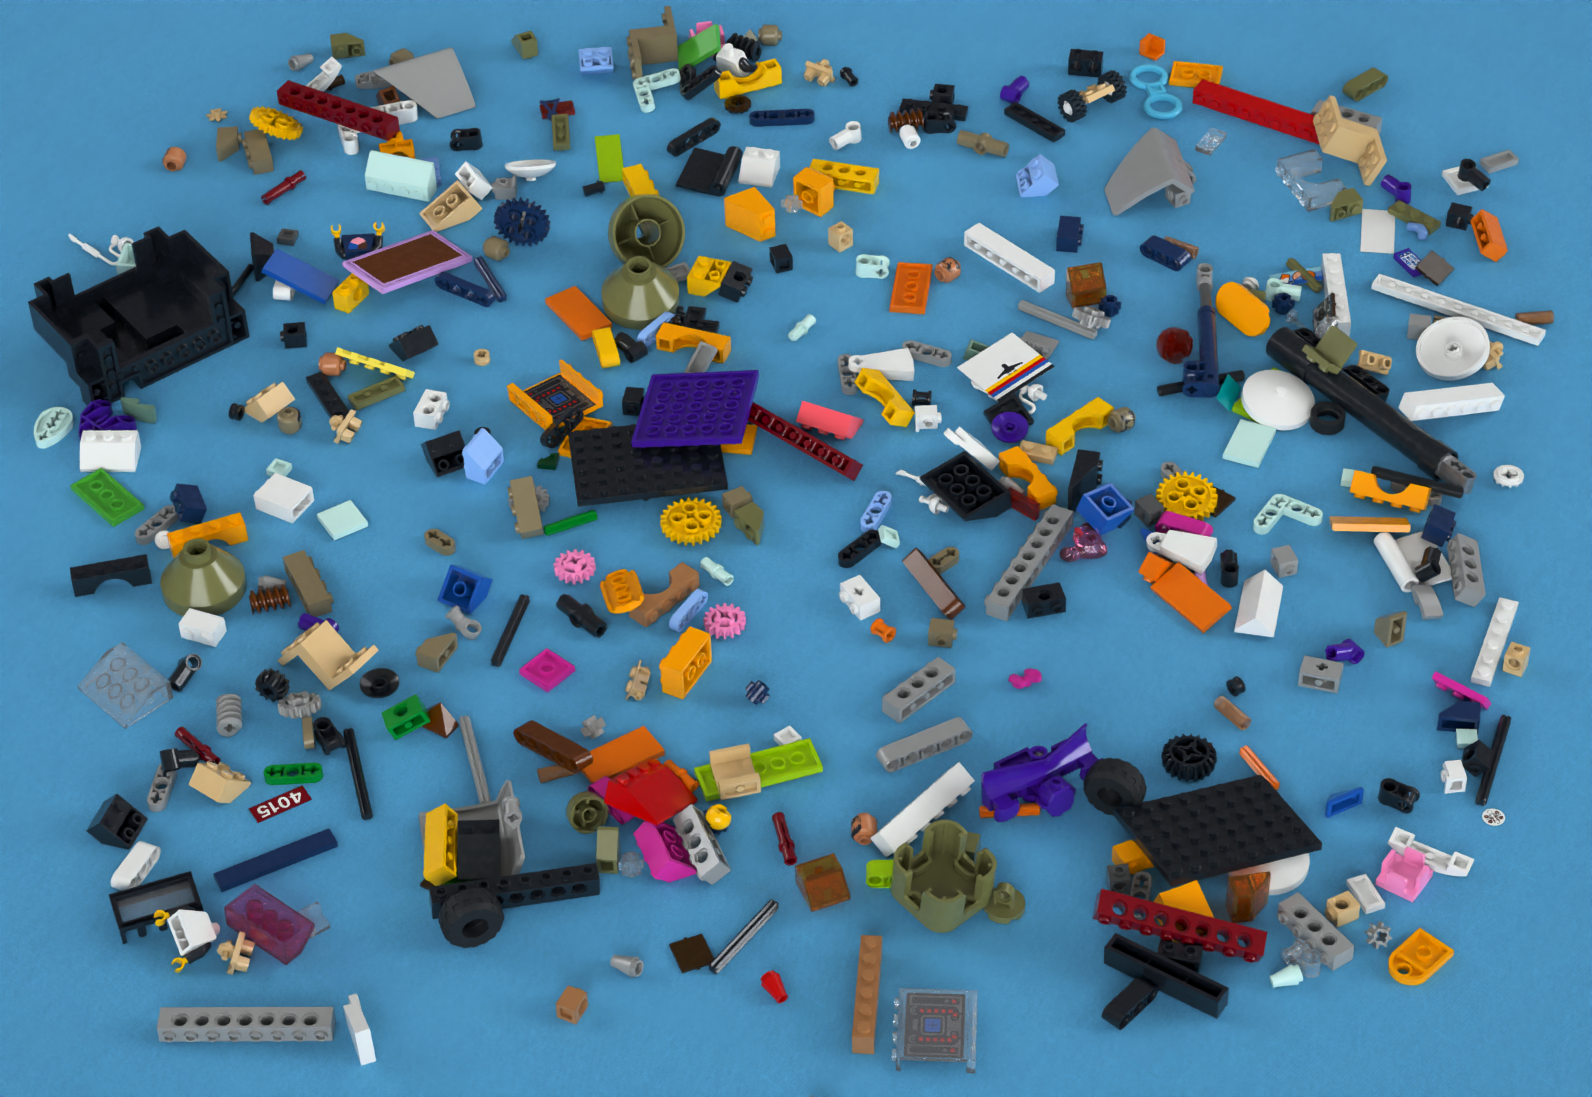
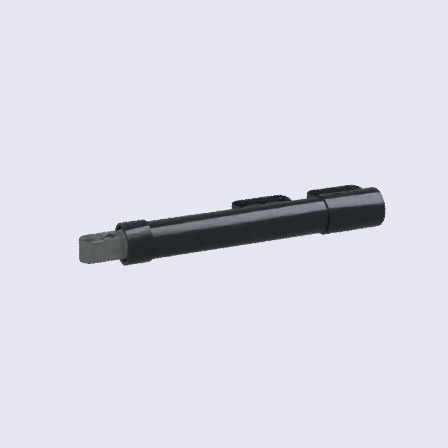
M1282 327L1270 337L1266 345V353L1269 357L1307 385L1310 384L1332 402L1339 404L1348 414L1414 462L1421 471L1433 480H1443L1447 484L1464 488V494L1471 493L1477 476L1476 473L1458 460L1459 456L1456 451L1442 441L1436 440L1386 403L1390 391L1386 385L1356 365L1344 367L1338 374L1330 371L1328 373L1323 372L1318 368L1319 364L1306 358L1307 354L1302 351L1305 344L1316 348L1322 339L1307 328H1299L1292 331L1288 327Z

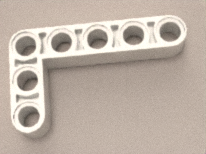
M413 100L371 107L397 116L399 125L415 122L418 119L417 104ZM337 124L344 152L348 155L357 154L359 152L357 133L361 132Z

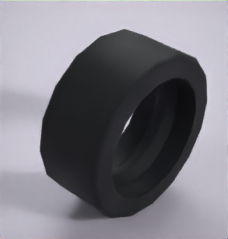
M1320 402L1312 407L1309 424L1317 433L1334 435L1341 432L1344 428L1346 412L1343 407L1334 402ZM1328 415L1335 417L1337 420L1323 421L1318 417Z

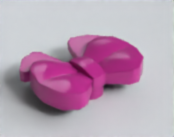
M1031 668L1025 669V675L1022 677L1012 674L1008 678L1012 686L1017 689L1029 687L1031 683H1038L1042 680L1041 672Z

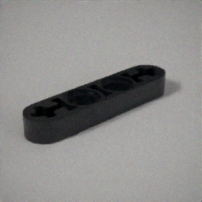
M713 117L708 118L670 141L667 146V152L674 157L683 154L716 134L720 129L721 123Z

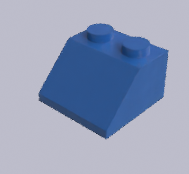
M1112 483L1083 494L1076 508L1100 536L1114 530L1135 509Z
M450 564L437 601L452 607L457 605L461 611L471 614L487 597L493 579L465 567Z

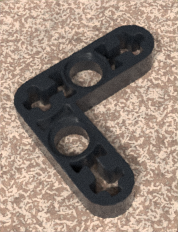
M691 64L684 65L680 70V94L686 100L692 99L717 81L722 71L716 65H713L696 77V69Z

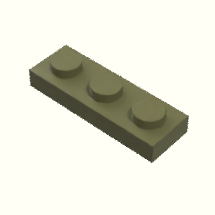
M568 114L551 115L554 151L569 150Z
M1400 200L1388 208L1389 214L1407 224L1408 222L1423 224L1428 230V235L1434 233L1441 226L1439 220Z
M393 376L347 395L348 401L357 411L404 392L405 386L397 376Z

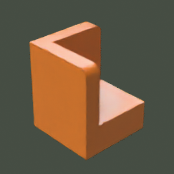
M1148 33L1140 40L1139 54L1154 61L1158 60L1165 54V39Z

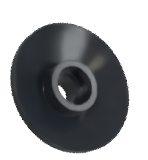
M386 668L370 670L360 679L362 693L371 698L390 696L399 687L398 675Z

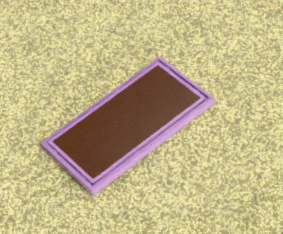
M434 230L346 260L342 262V266L381 294H385L472 262V256Z

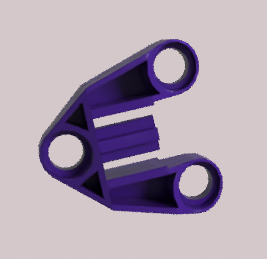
M101 399L91 401L80 415L79 438L81 440L83 431L136 430L135 419L127 415L110 417L113 414L110 402Z

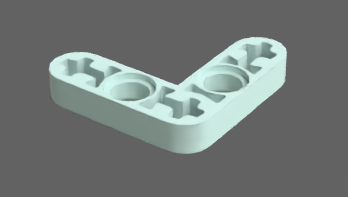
M672 68L634 80L633 86L642 112L648 113L655 109L652 90L676 84L681 80L678 69Z
M1276 494L1272 496L1254 519L1253 530L1260 535L1267 534L1282 515L1310 526H1317L1322 522L1323 513L1314 506L1284 494ZM1298 508V509H1301V511L1296 512V511H1293L1292 509ZM1270 512H1271V513H1274L1275 515H1274V516H1269V515H1267L1266 513H1270Z

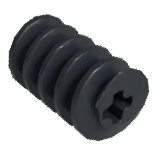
M733 33L726 42V44H732L733 48L742 50L749 60L756 62L761 56L762 49L758 40H749L748 37L738 36L737 33Z

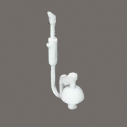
M68 234L71 241L82 246V249L96 258L99 257L112 266L116 265L117 261L111 262L102 256L98 250ZM113 235L109 251L119 258L120 254L112 250V248L117 245L118 250L121 252L124 244H132L133 240L128 237L119 239L117 235Z
M971 381V384L975 389L981 390L984 393L988 394L974 381ZM1039 384L1026 385L1020 389L1019 399L1032 407V410L1028 411L1029 414L1035 412L1036 406L1024 399L1022 395L1028 391V397L1035 402L1038 399L1044 401L1047 394L1043 393V386ZM988 394V397H990V398H992L993 400L997 401V400L994 399L990 394Z
M904 470L896 472V475L912 478L921 486H926L920 480V476H914L906 473ZM932 494L927 498L921 495L919 498L920 503L929 504L930 511L935 515L939 514L940 511L947 513L949 510V506L945 505L936 494Z

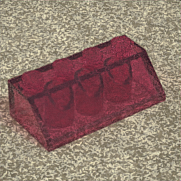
M256 884L224 907L227 926L238 933L239 931L246 933L245 938L255 942V945L285 965L302 953L315 928L313 922Z

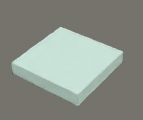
M351 500L317 514V519L334 541L368 527L367 520Z

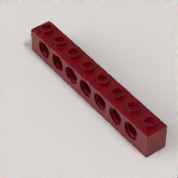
M290 80L277 90L278 103L280 105L386 141H389L400 131L397 116Z
M752 403L748 421L855 481L863 464L758 404Z
M1102 888L1097 894L1092 919L1098 920L1100 924H1114L1123 930H1137L1142 935H1156L1166 941L1175 940L1185 944L1202 946L1204 951L1221 952L1226 957L1237 956L1250 963L1258 962L1263 957L1268 933L1263 930ZM1116 907L1120 909L1122 914H1116L1113 911V908ZM1134 913L1140 914L1142 920L1136 919ZM1154 919H1160L1163 922V925L1160 926L1156 924ZM1175 924L1182 925L1184 931L1178 930ZM1196 929L1202 930L1204 936H1199ZM1217 934L1222 935L1225 938V942L1220 941L1217 938ZM1238 940H1242L1246 947H1241L1238 944Z

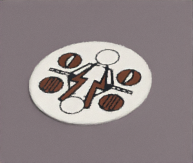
M1487 809L1483 812L1482 819L1489 825L1498 826L1505 821V815L1498 809Z

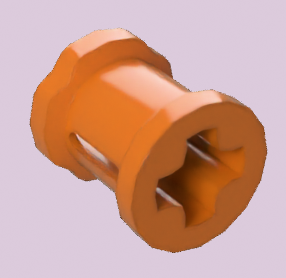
M881 618L876 619L871 625V633L880 636L885 643L892 641L896 635V628L889 627Z

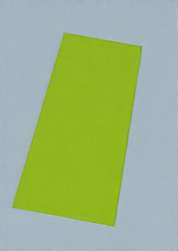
M620 134L594 136L600 181H603V183L623 181L622 168L624 166Z

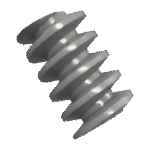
M223 694L216 699L217 732L224 737L234 736L242 728V701L236 694Z

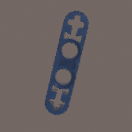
M811 109L753 111L749 115L750 124L754 127L808 125L815 121V113Z
M441 272L435 278V283L440 289L481 306L489 307L495 301V295L490 290L446 272Z

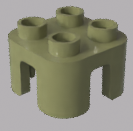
M938 820L928 825L924 830L922 849L914 857V849L907 842L900 845L894 853L890 886L892 896L926 928L938 933H946L956 929L990 903L997 867L995 856L987 848H983L977 853L976 863L966 855L967 831L959 823L952 820Z

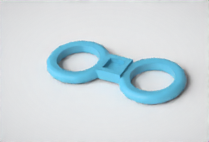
M1143 64L1131 70L1129 80L1133 86L1146 90L1149 96L1143 103L1144 111L1148 116L1155 119L1168 120L1175 118L1181 113L1183 105L1178 97L1166 93L1164 85H1166L1169 79L1168 73L1160 66ZM1142 72H1155L1161 76V79L1157 82L1145 83L1138 80L1136 76ZM1156 101H1169L1176 107L1169 112H1158L1153 110L1150 105Z

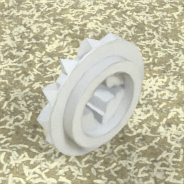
M1501 465L1494 470L1493 479L1496 480V484H1501L1502 487H1518L1519 484L1523 483L1524 473L1516 466Z

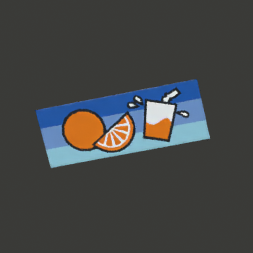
M1320 266L1306 269L1317 281L1324 280ZM1298 270L1269 275L1270 279L1277 278L1284 284L1297 285L1308 282Z

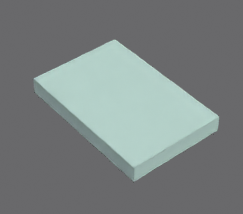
M1241 419L1223 453V459L1259 468L1276 434V428Z

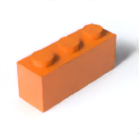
M1481 209L1470 222L1480 253L1497 262L1508 251L1498 218Z

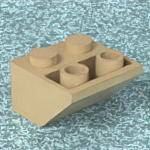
M283 381L279 384L274 382L260 391L259 394L246 401L245 413L262 423L293 402L295 398Z
M207 761V763H197L188 785L218 803H231L250 786L251 782L245 779L244 774L231 771L230 766L221 762L215 764Z

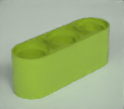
M893 860L869 861L866 864V884L871 888H890Z

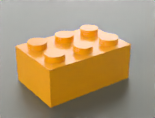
M689 626L685 633L681 634L679 641L671 647L668 655L661 660L659 669H661L660 682L662 683V692L682 700L686 697L712 662L710 633Z

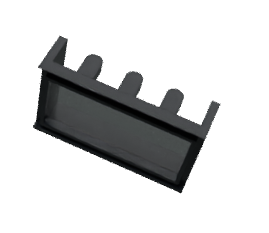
M191 871L109 894L123 944L127 943L125 932L137 929L139 937H145L147 935L145 926L155 924L156 920L162 919V917L154 918V913L157 910H163L166 913L169 909L188 905L204 912ZM166 921L164 925L158 926L160 931L167 930Z

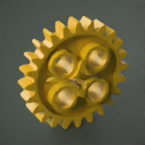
M257 106L251 110L249 115L250 123H253V126L259 127L258 130H263L264 133H269L270 136L274 135L276 138L296 140V138L299 139L303 131L301 123H298V120L293 119V116H288V113L284 114L281 110L277 111L275 108L271 109L263 106L260 108Z
M1184 471L1183 475L1176 472V477L1170 474L1169 480L1164 478L1163 483H1159V489H1156V499L1164 506V511L1174 512L1199 519L1200 521H1204V516L1209 518L1210 513H1214L1218 494H1216V488H1213V483H1207L1208 478L1201 479V474L1195 477L1194 472L1187 475L1186 471Z
M689 497L687 501L680 499V503L673 501V506L667 505V510H663V515L660 516L662 533H665L666 538L670 537L671 542L677 540L678 545L681 542H684L685 546L688 543L695 546V542L702 545V540L709 542V537L715 538V533H719V528H722V516L720 515V510H717V506H711V501L705 503V499L698 501L697 497L693 501Z

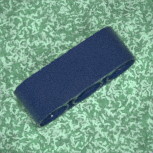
M1155 235L1140 245V252L1143 256L1176 272L1180 271L1191 261V255L1188 251Z

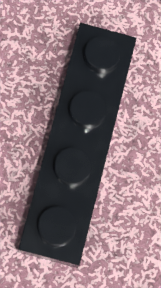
M904 98L899 108L901 114H903L904 110H907L909 114L911 109L916 113V109L919 108L923 117L929 111H950L954 114V120L965 121L968 114V106Z
M1017 102L1004 109V115L1053 143L1065 136V129Z
M319 372L307 376V384L329 418L331 419L334 415H342L344 420L349 411L325 374Z

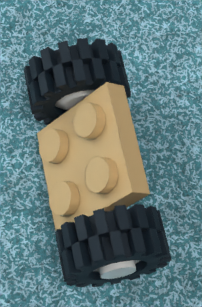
M1115 70L1099 76L1097 86L1093 84L1086 87V91L1076 92V90H1069L1058 97L1059 101H1057V104L1060 105L1058 109H1061L1060 113L1064 115V119L1067 118V121H1070V123L1075 122L1086 116L1087 110L1085 109L1087 105H1084L1086 103H1091L1101 97L1104 100L1107 99L1106 101L1110 103L1124 98L1127 93L1125 90L1127 86H1124L1125 80L1123 81V77L1119 76L1120 73Z

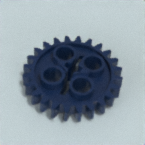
M513 197L512 202L506 199V203L502 202L500 207H497L494 215L495 229H499L498 234H504L503 239L509 238V243L515 241L516 246L518 243H521L522 246H525V243L531 246L532 242L538 245V241L543 242V239L549 233L551 221L548 220L549 215H545L546 210H540L541 205L535 206V201L529 203L528 198L526 201H523L521 197L519 201ZM523 211H525L526 215L523 222V227L521 233H519L518 230L521 222V217Z

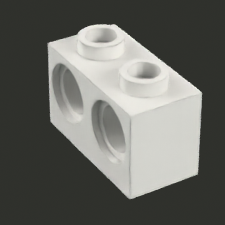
M428 389L424 391L413 412L415 427L437 429L439 423H442L445 411H448L450 405L446 392Z

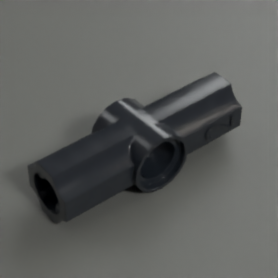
M565 593L559 597L556 607L569 617L574 627H582L594 637L600 638L604 635V632L607 630V624L594 615L592 608L588 604L584 603L582 605Z

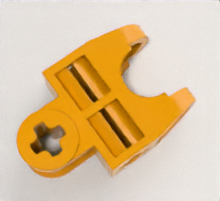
M401 131L387 141V143L379 144L380 152L415 159L412 139L404 140Z

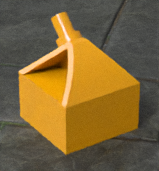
M805 167L793 177L794 205L819 217H822L834 207L833 191L836 190V185L833 183L832 177L809 167Z

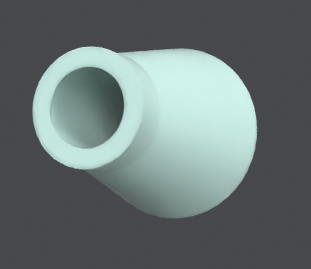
M1291 964L1269 976L1273 988L1299 985V982L1303 981L1298 964L1294 966Z

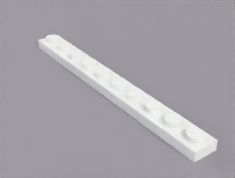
M1379 274L1372 283L1371 289L1445 315L1472 319L1484 328L1538 346L1546 334V330L1382 274Z

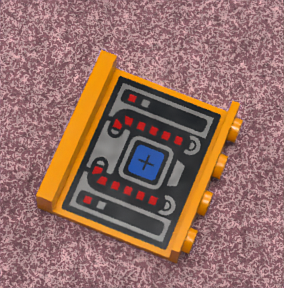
M562 359L559 360L560 373L523 391L514 383L507 385L509 400L544 430L571 406L581 408L584 416L603 407L602 399L604 396L599 388L597 389L580 372L575 371L570 364H567ZM563 422L560 423L559 428L565 424Z

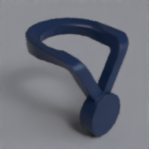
M560 98L539 101L549 111L547 118L552 121L551 115L557 114L555 109ZM555 103L552 110L548 107L547 104Z

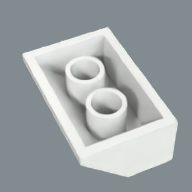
M138 430L83 431L80 440V472H95L100 468L106 472H136L141 451Z

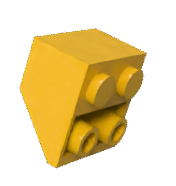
M698 256L687 276L688 294L705 297L719 288L732 262Z

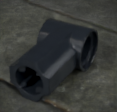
M1463 159L1461 161L1457 174L1458 178L1461 181L1470 182L1477 189L1484 191L1490 184L1491 179L1476 168V163L1473 160Z
M620 332L614 339L616 346L624 352L626 359L630 363H634L648 355L646 345L642 341L636 342L626 333Z
M1427 547L1421 564L1415 567V575L1420 582L1428 581L1440 575L1439 561L1441 551L1438 548Z
M1226 549L1223 553H1220V582L1224 587L1232 588L1238 584L1239 566L1237 553Z
M192 653L178 661V666L166 681L172 690L181 692L195 671L201 668L202 660L199 655ZM188 660L191 662L192 668L189 667Z
M177 748L160 751L163 772L176 771L182 768H194L200 761L199 753L195 749L178 751Z

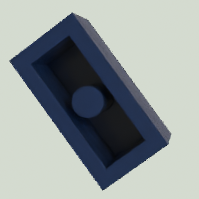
M1060 216L1056 251L1077 253L1078 246L1082 245V235L1084 232V224H1081V217Z
M177 483L174 491L170 494V500L174 505L175 513L178 515L180 522L201 524L207 508L198 486Z
M1434 504L1425 523L1421 538L1442 547L1445 541L1449 542L1457 522L1454 521L1456 513Z

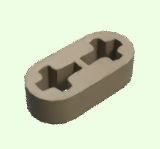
M429 529L425 532V544L445 556L455 552L456 547L453 538L437 529Z
M947 547L928 560L938 573L941 574L959 562V550L955 547Z
M302 717L305 749L315 748L313 717Z

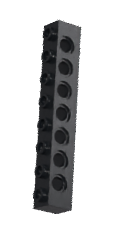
M596 863L429 887L432 918H439V911L450 896L470 888H482L493 893L502 909L600 895V878Z

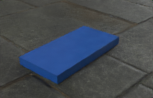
M279 249L274 251L261 272L324 305L340 281Z

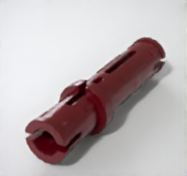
M299 170L291 177H286L282 183L261 195V199H264L262 200L263 203L268 205L288 190L295 189L297 184L306 180V176L302 177L305 173Z
M179 727L176 730L175 737L191 750L195 749L199 753L200 760H204L206 763L210 761L219 764L220 758L211 751L208 745L202 744L185 727Z
M777 812L772 815V821L779 840L778 848L783 854L784 863L792 866L797 863L794 851L795 843L791 840L784 813Z

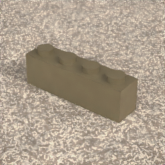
M305 550L284 556L285 572L306 612L315 617L332 612L331 604L334 603L333 597L330 592L327 593L324 580H320L319 570L317 568L314 569L312 557H308Z

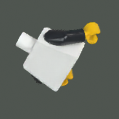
M730 43L725 44L713 56V60L716 61L717 67L722 72L729 70L733 76L739 78L747 77L750 72H755L759 66V62L750 64L745 53L742 50L733 48V45Z
M188 905L169 909L166 913L163 910H157L154 913V918L162 917V919L155 921L156 926L164 925L167 919L180 955H185L183 959L180 957L173 959L171 965L174 963H180L181 967L174 971L175 973L181 972L185 964H191L204 957L210 950L211 943L216 940V935L220 932L219 924L211 923L206 912L198 911Z

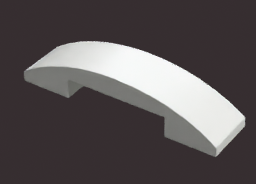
M331 57L320 66L322 72L306 86L324 92L338 75L342 67L341 64Z
M1395 827L1388 844L1400 855L1404 856L1406 847H1410L1425 854L1424 865L1429 866L1435 872L1452 876L1468 875L1475 859L1456 851L1453 856L1414 841V834Z

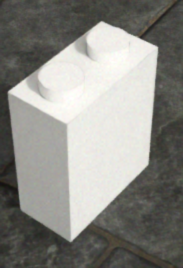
M275 473L253 495L257 510L292 524L314 502L311 486Z

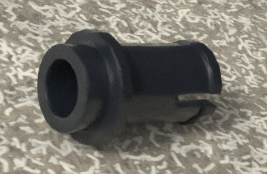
M843 67L840 70V77L845 79L851 87L858 84L859 80L852 73L851 68Z
M599 180L596 183L582 187L585 197L605 191L603 181Z

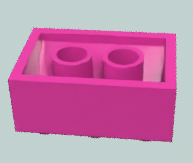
M644 821L633 833L637 846L641 849L644 855L643 858L655 879L672 882L696 874L697 869L690 862V854L683 847L682 837L675 831V826L664 822L656 826Z

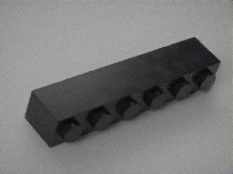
M1117 933L1113 935L1104 947V964L1134 979L1140 976L1157 987L1159 991L1216 1019L1228 1004V987Z

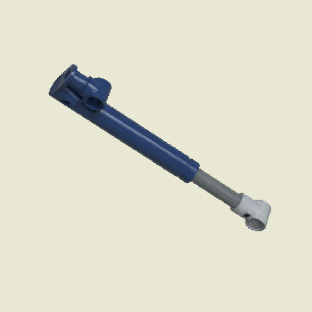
M1201 263L1197 266L1196 284L1197 290L1200 292V308L1197 312L1200 361H1187L1183 365V393L1188 397L1212 398L1217 396L1220 391L1216 315L1211 299L1213 267L1208 263Z

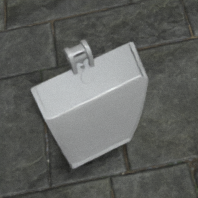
M452 47L382 67L369 73L370 77L378 75L436 119L476 107Z
M1151 128L1125 156L1104 190L1113 215L1118 216L1142 199L1171 184H1174L1183 191L1193 193L1195 191L1193 184L1196 182V176L1193 173L1192 166L1183 160L1176 140L1157 128Z
M511 780L504 782L497 799L494 801L452 808L458 813V820L499 819L500 877L519 874L525 860L520 832V823L522 821V812L519 810L520 800L513 794ZM430 811L420 812L418 816L423 850L425 847L426 813Z

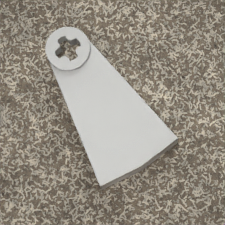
M908 348L862 356L854 355L849 358L848 368L853 372L860 373L862 368L879 370L887 380H914V363Z
M960 426L955 432L947 428L943 433L954 444H959L991 471L1000 462L980 441Z
M1169 530L1167 534L1154 532L1149 534L1146 539L1147 548L1150 551L1157 552L1177 563L1179 562L1201 575L1212 561L1217 548V538Z
M357 993L348 995L349 1004L344 1005L343 1008L347 1026L362 1066L376 1061L370 1029L363 1015Z

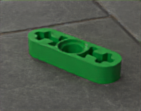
M319 763L270 765L263 771L265 782L269 785L317 783L324 776L322 766ZM294 771L298 772V775L296 776L288 775L289 773Z

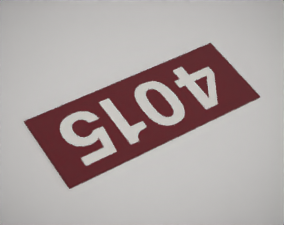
M302 785L253 806L249 810L259 823L312 799Z

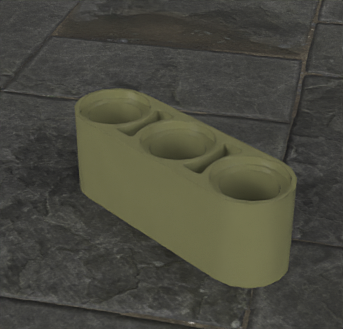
M1373 67L1349 80L1344 85L1342 93L1356 102L1383 88L1388 81V76Z

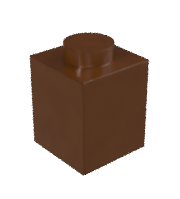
M394 86L379 90L376 94L380 106L400 102Z

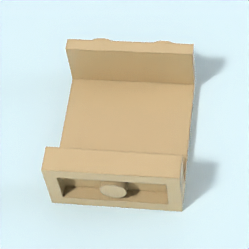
M749 743L709 751L710 767L721 800L761 792L759 773H755L750 758Z

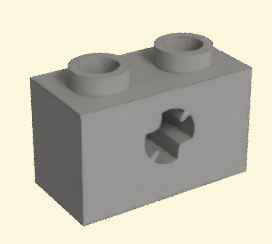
M1304 655L1299 671L1298 686L1337 694L1342 679L1344 663Z

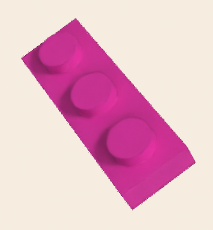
M1436 671L1433 674L1432 679L1436 683L1435 687L1444 692L1449 690L1453 692L1452 695L1462 701L1465 698L1470 702H1479L1480 709L1482 707L1488 710L1491 702L1487 697Z

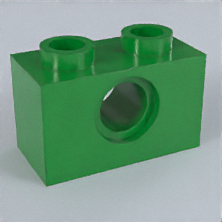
M417 694L381 712L386 729L395 740L431 722L426 707Z

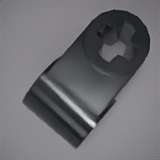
M950 111L926 112L924 114V132L928 134L954 132L956 129L954 114Z
M478 128L455 129L451 132L450 148L454 151L478 150L483 146L481 131Z
M320 717L314 721L315 738L325 755H330L331 751L338 748L343 749L346 747L343 736L329 718Z
M1383 779L1380 784L1378 801L1402 813H1411L1414 808V802L1420 798L1419 791L1394 779Z

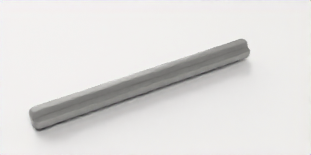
M467 715L461 716L459 723L480 804L490 802L491 798L470 717Z

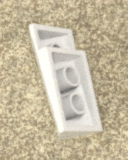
M1266 570L1244 581L1234 632L1274 637L1283 585Z

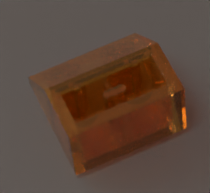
M1098 262L1067 268L1066 297L1071 308L1099 304L1101 298H1104L1107 293L1102 263Z
M834 853L795 866L796 884L811 912L851 899L843 869Z
M1270 871L1228 877L1226 908L1232 923L1253 921L1268 903Z

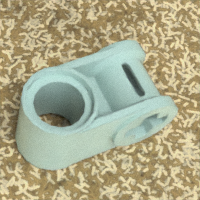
M861 254L856 258L855 273L861 278L884 279L889 274V269L887 268L890 263L889 259L883 255Z

